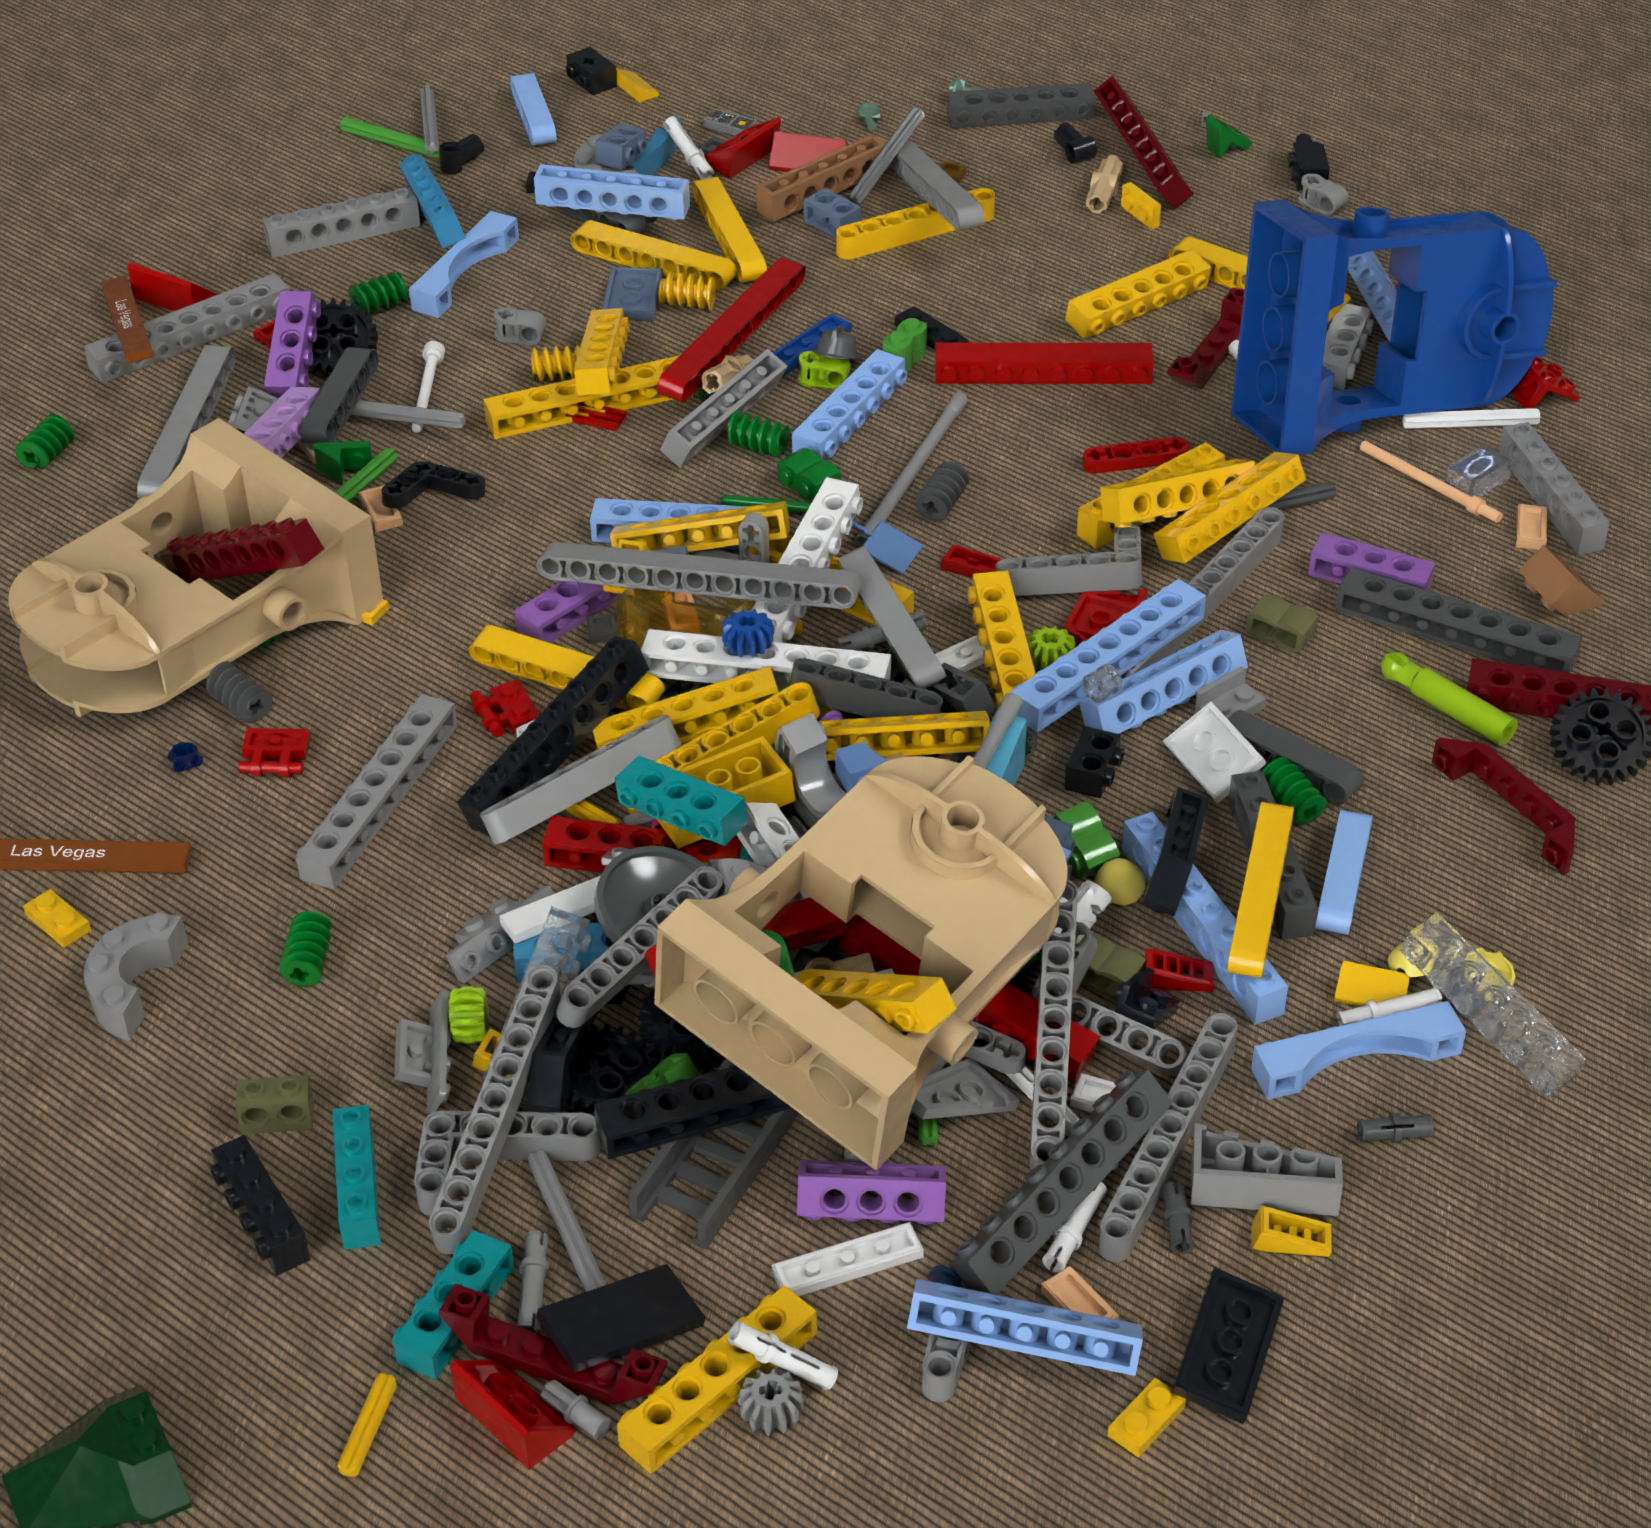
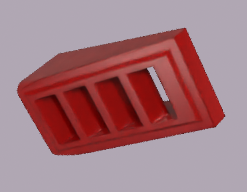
M1146 948L1145 969L1149 967L1155 970L1149 988L1213 992L1212 962L1158 949ZM1183 972H1189V975H1184ZM1196 972L1203 973V979L1197 978Z

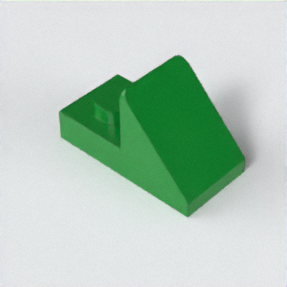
M1211 115L1207 116V147L1215 155L1221 158L1229 146L1235 149L1240 146L1248 150L1252 141L1241 131Z
M370 440L313 444L317 469L339 483L344 481V471L361 470L373 460Z

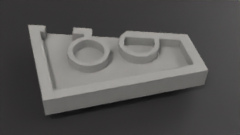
M968 1058L954 1066L928 1075L911 1111L921 1119L1016 1111L1020 1099L978 1063Z

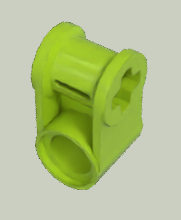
M813 351L802 352L799 355L801 372L798 374V382L805 387L836 390L849 376L850 361L848 359L821 356Z

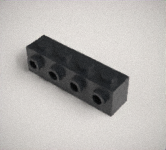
M242 1135L211 1149L214 1165L209 1168L217 1186L222 1185L224 1187V1194L232 1211L237 1209L239 1212V1220L246 1235L252 1234L254 1237V1245L261 1260L267 1259L276 1276L310 1261L305 1232L246 1136Z

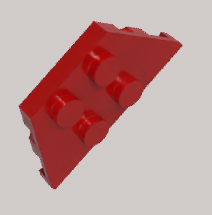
M1138 589V595L1121 596L1120 590L1082 592L1063 629H1067L1068 635L1074 636L1075 645L1078 646L1081 642L1087 641L1096 635L1102 628L1118 620L1123 614H1127L1139 606L1142 601L1147 600L1148 590Z

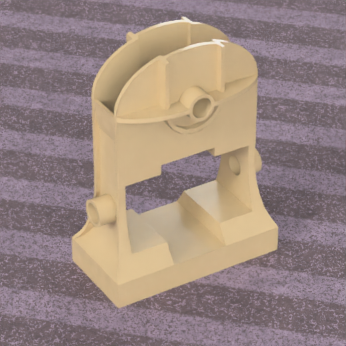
M217 418L191 433L181 462L170 477L155 492L140 498L132 508L44 558L34 561L14 579L10 587L8 602L12 619L16 627L21 629L20 650L31 682L35 681L47 694L61 703L74 708L76 716L82 717L92 710L107 713H133L164 705L175 696L208 677L212 669L219 663L225 661L232 662L284 631L294 630L304 624L327 620L353 625L361 624L363 622L362 614L365 612L370 613L378 604L383 602L371 516L222 419ZM290 517L293 520L306 518L325 549L304 566L276 570L274 574L234 600H231L201 578L188 584L154 559L155 554L167 549L166 545L171 540L180 536L185 539L193 534L201 536L209 531L215 534L226 528L232 531L239 526L248 528L256 523H259L261 526L273 520L279 523Z
M924 756L901 757L883 762L868 772L782 857L762 874L749 867L734 880L726 895L707 900L685 899L657 926L654 1004L876 1171L904 1142L913 1104L924 1081L938 1059L941 1057L954 1066L967 1054L978 1034V1030L969 1023L1051 937L1057 925L1059 901L1066 887V857L1057 836L1044 819L1045 806L1041 804L1037 807L1033 801L1013 785L992 772L975 765V758L967 756L961 763ZM801 890L845 923L857 913L921 959L918 975L942 977L957 1009L928 1034L909 1032L906 1036L857 1000L836 1009L779 967L781 945L763 933L761 929Z

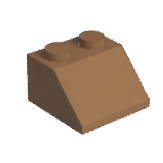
M1545 545L1518 570L1526 578L1523 584L1533 594L1536 595L1539 592L1543 596L1539 601L1552 613L1556 609L1563 615L1568 616L1601 606L1605 602L1570 564Z

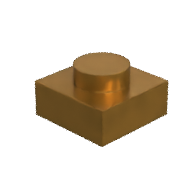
M944 160L939 166L958 184L967 173L966 165Z

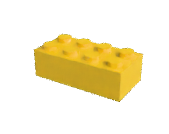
M764 736L677 770L742 796L745 799V803H776L780 808L796 801L792 772ZM657 819L678 849L703 839L701 836Z

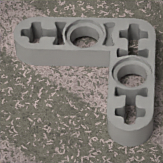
M753 512L748 513L743 518L738 528L739 555L715 549L693 551L689 555L770 563L768 522L761 514ZM748 547L757 548L761 555L752 554Z
M971 1021L969 1023L978 1030L976 1039H984L988 1044L984 1047L972 1045L965 1057L1005 1074H1015L1024 1068L1026 1049L1021 1042L977 1022ZM940 1057L929 1075L940 1071L946 1061Z

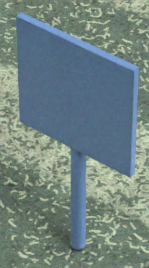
M852 521V527L869 536L864 546L871 557L901 575L904 574L924 546L883 521L879 523L873 532Z

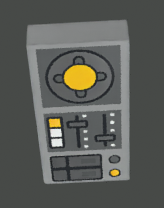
M716 108L703 119V127L733 136L757 124L756 119Z

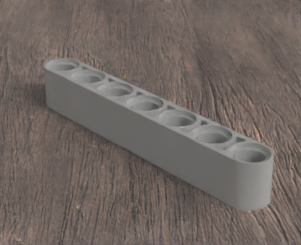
M862 545L837 559L842 570L852 571L860 577L862 586L858 597L915 687L926 689L946 678L947 676L938 658L866 547Z
M669 715L657 717L492 805L479 815L493 844L505 842L615 782L614 778L638 755L655 761L681 745V741Z
M701 866L696 869L567 985L556 1011L557 1018L561 1024L570 1028L582 1026L646 968L648 963L644 955L649 948L657 944V926L685 899L707 900L717 898L723 885L721 873L710 866Z

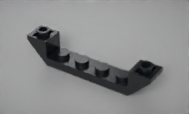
M1180 787L1172 795L1166 814L1168 822L1158 860L1147 885L1142 905L1151 908L1155 912L1175 916L1192 869L1209 798Z
M581 969V971H580V973L578 974V976H579L585 969ZM626 985L606 1004H621L631 985ZM599 1011L585 1024L577 1028H570L561 1024L555 1014L532 1054L526 1103L528 1110L561 1113L573 1091L568 1067Z

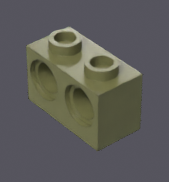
M309 1075L237 1080L235 1109L241 1135L313 1129L314 1099Z

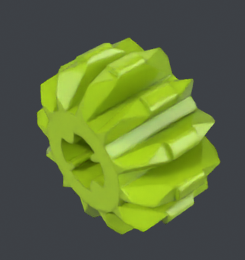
M1043 625L1042 630L1033 629L1032 634L1027 636V643L1035 670L1045 669L1059 657L1075 649L1074 636L1068 635L1067 629L1058 630L1056 625L1053 628H1047Z
M461 986V988H455L451 991L449 1022L450 1032L455 1043L476 1044L483 1041L489 1031L488 998L483 987Z

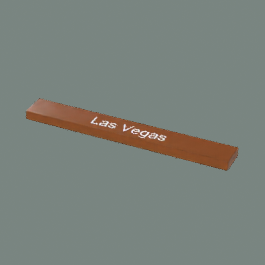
M127 276L101 281L127 363L130 364L153 358V350Z
M0 838V869L186 873L192 847L190 842Z

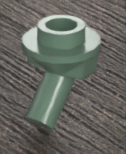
M957 77L956 81H951L948 92L982 89L967 87V80Z
M867 102L857 108V117L860 120H864L865 125L870 131L875 130L877 127L876 122L880 118V108L874 103Z

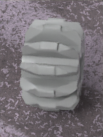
M775 1367L772 1368L770 1374H764L758 1369L755 1379L745 1378L743 1389L738 1394L740 1416L743 1421L750 1422L753 1432L763 1427L767 1436L770 1435L772 1429L776 1428L784 1434L787 1424L797 1425L799 1413H802L804 1409V1398L802 1397V1387L799 1381H792L789 1371L778 1375Z

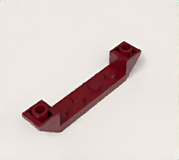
M1232 287L1222 300L1219 321L1190 358L1178 356L1169 367L1167 375L1175 382L1202 390L1228 356L1229 345L1233 341L1239 340L1244 289Z
M1447 738L1437 739L1435 741L1432 764L1452 781L1473 772L1480 780H1483L1496 791L1500 797L1508 801L1546 834L1541 856L1563 875L1569 873L1574 852L1575 817L1487 744Z
M455 1283L439 1309V1316L472 1353L549 1382L556 1380L568 1389L612 1405L653 1394L668 1363L667 1360L631 1348L623 1365L608 1360L573 1373L550 1338L489 1316V1295Z

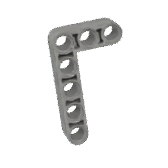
M1136 525L1125 528L1116 527L1114 529V552L1006 558L996 563V572L1008 570L1015 596L1135 589L1143 584L1140 528Z
M1076 921L1075 937L1086 935V941L1080 947H1075L1071 1020L1077 1010L1085 1009L1086 1016L1083 1020L1076 1023L1101 1036L1098 1044L1168 1076H1178L1189 1055L1178 1040L1075 994L1098 947L1097 939L1088 926ZM1061 959L1050 960V962L1055 965H1062L1065 963ZM1040 975L1030 995L1038 1001ZM1057 990L1048 992L1051 996L1060 997L1063 995ZM1117 1023V1029L1114 1034L1110 1036L1102 1035L1103 1028L1107 1024ZM1148 1037V1043L1145 1048L1141 1050L1133 1049V1044L1137 1038ZM1179 1051L1180 1055L1175 1063H1164L1165 1055L1168 1052Z
M435 1111L424 1120L414 1186L418 1208L426 1215H431L472 1111ZM516 1112L498 1160H528V1155L538 1150L545 1151L549 1160L554 1161L592 1160L601 1151V1140L596 1128L595 1116L588 1113ZM490 1134L481 1135L479 1138H487Z

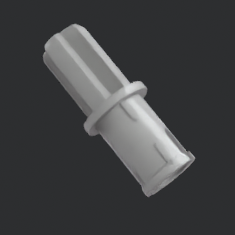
M556 1380L547 1382L544 1385L541 1398L562 1413L567 1423L571 1424L574 1422L592 1435L595 1440H600L606 1435L612 1424L611 1419L588 1404V1399L584 1395L577 1396Z

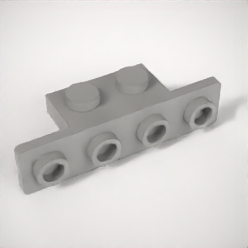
M543 886L522 902L505 898L499 899L489 905L487 912L481 916L470 918L463 924L464 928L454 934L459 946L446 955L459 982H467L513 949V940L500 925L499 916L553 895L554 893L550 886Z
M442 989L430 1008L429 1025L401 1018L396 1026L394 1080L427 1088V1114L437 1111L440 1104L447 1102L450 1094V1084L446 1083V1076L451 1065V1057L447 1056V1049L452 1033L448 1030V991Z

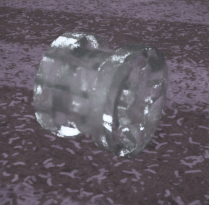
M1104 664L1097 668L1096 672H1090L1084 676L1082 686L1087 697L1096 703H1101L1109 695H1114L1121 690L1122 679L1119 672L1113 666Z

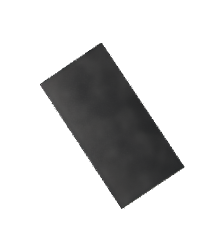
M667 1264L538 1308L536 1315L537 1320L573 1373L628 1354L631 1348L639 1350L702 1327L706 1318Z
M1214 1267L1210 1274L1171 1393L1243 1424L1247 1419L1284 1297Z

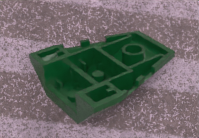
M142 1385L104 1399L1 1476L20 1528H93L100 1526L101 1528H116V1524L140 1521L141 1525L156 1523L192 1507L168 1440L149 1395Z

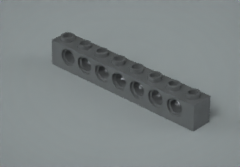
M1350 568L1338 589L1336 611L1501 662L1571 673L1578 660L1583 638L1581 636L1356 568Z
M1148 1069L1137 1072L1129 1070L1121 1074L1114 1082L1116 1087L1110 1093L1101 1096L1092 1105L1094 1110L1089 1116L1080 1119L1071 1127L1070 1131L1072 1134L1066 1140L1057 1143L1048 1152L1050 1157L1046 1162L1033 1168L1026 1175L1027 1182L1020 1189L1012 1191L1005 1197L1003 1208L998 1213L987 1217L981 1223V1231L974 1238L960 1245L956 1251L958 1256L949 1266L959 1274L961 1282L967 1289L997 1295L1172 1105L1173 1101ZM1082 1150H1083L1084 1155H1085V1160H1083V1157H1082ZM1060 1174H1061L1062 1179H1063V1183H1062V1184H1061L1060 1178H1059V1177H1060ZM1037 1198L1040 1201V1210L1037 1206ZM1014 1223H1016L1018 1228L1017 1235L1014 1231ZM991 1247H993L995 1252L994 1260L991 1256Z

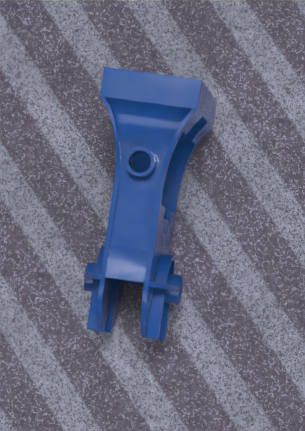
M1286 200L1254 202L1231 416L1275 452L1301 455L1311 454L1320 441L1335 430L1340 432L1360 431L1363 420L1481 407L1500 400L1520 382L1534 358L1545 356L1547 353L1543 346L1552 316L1553 287L1558 286L1557 281L1549 277L1545 256L1534 238L1518 228L1510 227L1501 217L1487 211L1389 218L1390 212L1385 209L1360 207L1355 210L1354 220H1346L1314 214ZM1391 249L1388 274L1398 280L1391 339L1390 341L1379 342L1374 385L1371 387L1333 390L1335 374L1322 365L1329 311L1344 303L1349 256Z

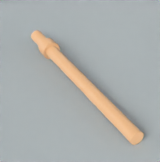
M1366 440L1361 443L1360 450L1462 504L1470 513L1476 516L1482 515L1495 523L1501 521L1503 513L1486 505V501L1474 495L1471 497Z

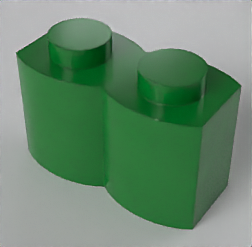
M801 448L777 462L779 482L785 487L797 490L801 497L813 502L826 477L841 480V471L833 463L820 459L816 453L808 448Z

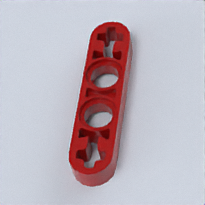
M1172 437L1091 447L1084 451L1082 465L1084 470L1089 473H1106L1160 466L1189 451L1190 443L1184 438ZM1117 456H1126L1128 458H1119Z

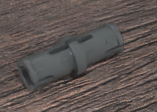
M1393 1113L1388 1118L1358 1119L1357 1131L1360 1142L1392 1139V1142H1401L1402 1138L1432 1137L1434 1126L1431 1114L1400 1117L1398 1113ZM1401 1126H1409V1127H1410V1128H1395V1129H1384V1130L1381 1129V1128H1392V1127H1401Z
M1170 1181L1162 1187L1165 1203L1163 1221L1169 1229L1171 1251L1179 1254L1178 1244L1181 1243L1182 1254H1187L1194 1249L1190 1227L1193 1220L1192 1211L1187 1207L1185 1185L1177 1181V1192H1175L1174 1182Z

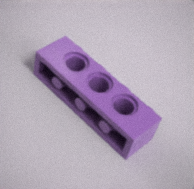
M280 291L264 388L267 393L274 397L280 398L291 386L309 387V376L307 373L308 367L313 363L311 349L312 343L317 339L316 319L320 318L321 315L320 303L316 301L312 291Z
M1322 532L1311 551L1308 575L1341 584L1352 567L1429 591L1432 586L1436 563Z
M561 581L514 610L516 632L552 643L587 620L586 617L598 614L626 595L603 591V585Z
M799 1160L797 1216H805L811 1220L833 1217L851 1222L862 1219H878L884 1223H895L903 1220L916 1221L923 1225L944 1222L946 1166L883 1163L876 1171L865 1162ZM837 1189L840 1190L842 1194L839 1196H832L828 1194L827 1191ZM875 1191L880 1195L871 1198L865 1196L864 1193ZM906 1192H910L915 1194L916 1197L912 1199L902 1198L900 1195Z

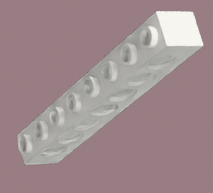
M826 477L778 564L829 569L832 557L839 553L844 535H848L851 530L855 515H859L862 510L863 498L860 497L859 484ZM782 582L786 586H790L788 583ZM756 601L752 610L756 609L757 613L764 612L767 614V618L772 620L774 625L773 642L786 643L788 639L790 640L793 637L795 625L798 619L803 618L807 605Z
M654 629L648 630L641 648V652L650 668L647 673L657 678L714 684L770 666L779 691H782L789 686L794 661L806 658L891 680V654L772 642V647L766 649L765 654L756 653L753 658L750 655L740 658L738 653H729L728 648L724 647L721 636Z

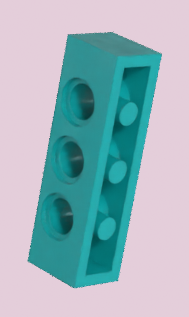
M638 755L614 778L619 803L725 846L748 823L744 797Z
M369 1105L332 1109L338 1222L344 1250L381 1245L374 1133Z
M472 1230L464 1242H460L457 1245L449 1264L445 1269L439 1270L431 1289L425 1297H420L416 1302L413 1314L405 1325L402 1324L397 1328L392 1341L397 1364L437 1380L462 1344L458 1336L439 1316V1309L455 1283L489 1295L491 1302L514 1269L511 1245L475 1230Z

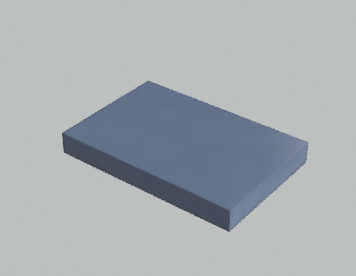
M611 267L602 309L623 308L624 317H628L629 320L654 321L659 299V286L663 278V269Z

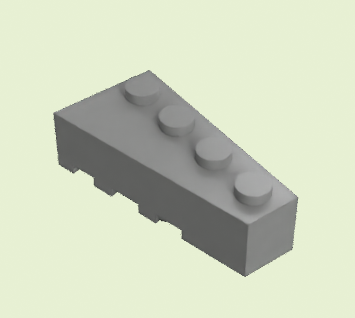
M1194 1124L1191 1163V1205L1259 1210L1261 1205L1291 1213L1339 1216L1343 1188L1342 1158L1297 1147L1287 1151L1280 1149L1273 1141L1261 1139L1260 1144L1239 1139V1133L1225 1130L1224 1134L1221 1135L1207 1131L1206 1125Z

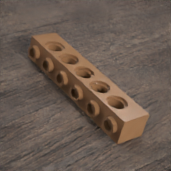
M872 134L756 185L757 212L771 222L778 221L803 209L804 199L824 188L838 194L847 188L856 186L886 145V142Z

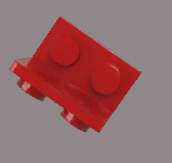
M1539 357L1534 358L1523 378L1510 391L1524 409L1535 408L1548 391L1576 402L1581 398L1575 391L1576 385L1562 375L1564 371L1553 362L1546 364Z

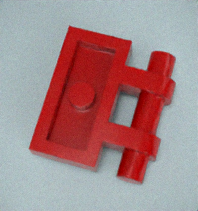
M518 679L490 688L491 697L489 698L482 695L478 690L470 694L473 710L477 715H481L482 725L494 737H500L504 733L503 729L507 727L510 728L513 734H516V728L535 720L540 715Z
M247 728L242 745L243 758H250L251 761H239V773H251L252 777H262L263 774H279L280 777H291V774H303V762H293V759H306L311 739L309 729ZM265 759H280L279 761H265Z

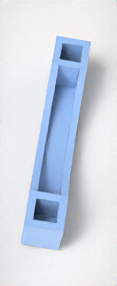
M490 211L466 233L465 239L458 241L409 288L412 311L439 318L452 306V287L465 270L483 259L507 252L519 240L517 218Z
M1449 1001L1428 1004L1420 1008L1403 1012L1398 1011L1373 1019H1363L1359 1022L1343 1026H1333L1325 1030L1299 1034L1295 1037L1265 1042L1254 1046L1251 1070L1266 1099L1270 1100L1301 1092L1307 1082L1321 1070L1338 1061L1354 1056L1398 1054L1430 1062L1459 1055L1462 1053L1466 1030Z

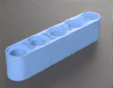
M535 74L510 76L512 95L531 145L538 146L556 143L555 125Z
M1340 810L1315 929L1349 935L1373 815Z

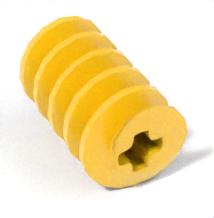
M669 272L667 277L662 278L660 282L659 303L664 304L668 301L669 305H675L678 302V305L681 307L688 303L690 308H695L698 304L699 309L705 310L708 306L709 310L712 311L715 303L716 287L712 277L709 278L707 284H704L703 276H699L697 283H695L691 274H689L687 281H684L683 273H679L677 279L674 280L673 272Z
M579 345L575 346L574 353H571L569 347L565 346L563 354H560L557 346H554L552 354H549L547 347H543L541 355L538 354L535 347L532 348L533 380L535 374H537L540 382H543L545 375L548 374L550 380L554 381L556 374L559 373L563 381L566 379L568 372L572 379H575L574 367L580 350Z

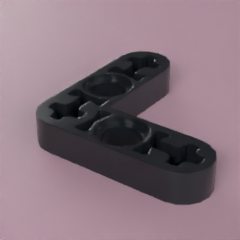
M415 462L383 486L382 504L388 508L404 507L427 488L468 499H478L485 495V479L476 474L431 462Z

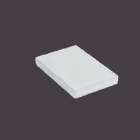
M1211 701L1163 740L1166 747L1217 804L1229 795L1231 775L1257 772L1267 764L1264 758Z

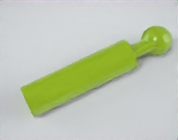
M1398 651L1390 652L1383 657L1380 669L1388 680L1401 683L1411 689V693L1492 742L1499 746H1504L1515 734L1518 720L1430 668L1426 667L1423 669L1411 662L1404 653Z

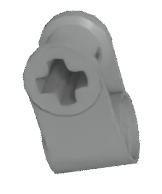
M1306 174L1302 177L1301 184L1303 189L1298 198V202L1301 205L1320 212L1325 216H1331L1348 202V192L1341 185L1330 182L1317 174Z
M509 307L499 308L494 312V320L497 322L495 339L502 343L534 346L541 340L547 323L546 318L537 311L517 310Z
M929 1334L922 1365V1392L927 1399L934 1402H944L953 1397L962 1368L965 1367L971 1342Z

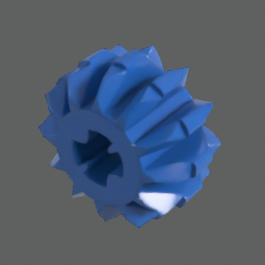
M742 609L741 613L731 612L730 617L724 619L722 642H724V647L728 648L730 654L738 653L740 658L750 655L753 658L756 653L765 654L766 649L772 647L774 625L772 620L767 618L766 613H757L756 609L752 611Z

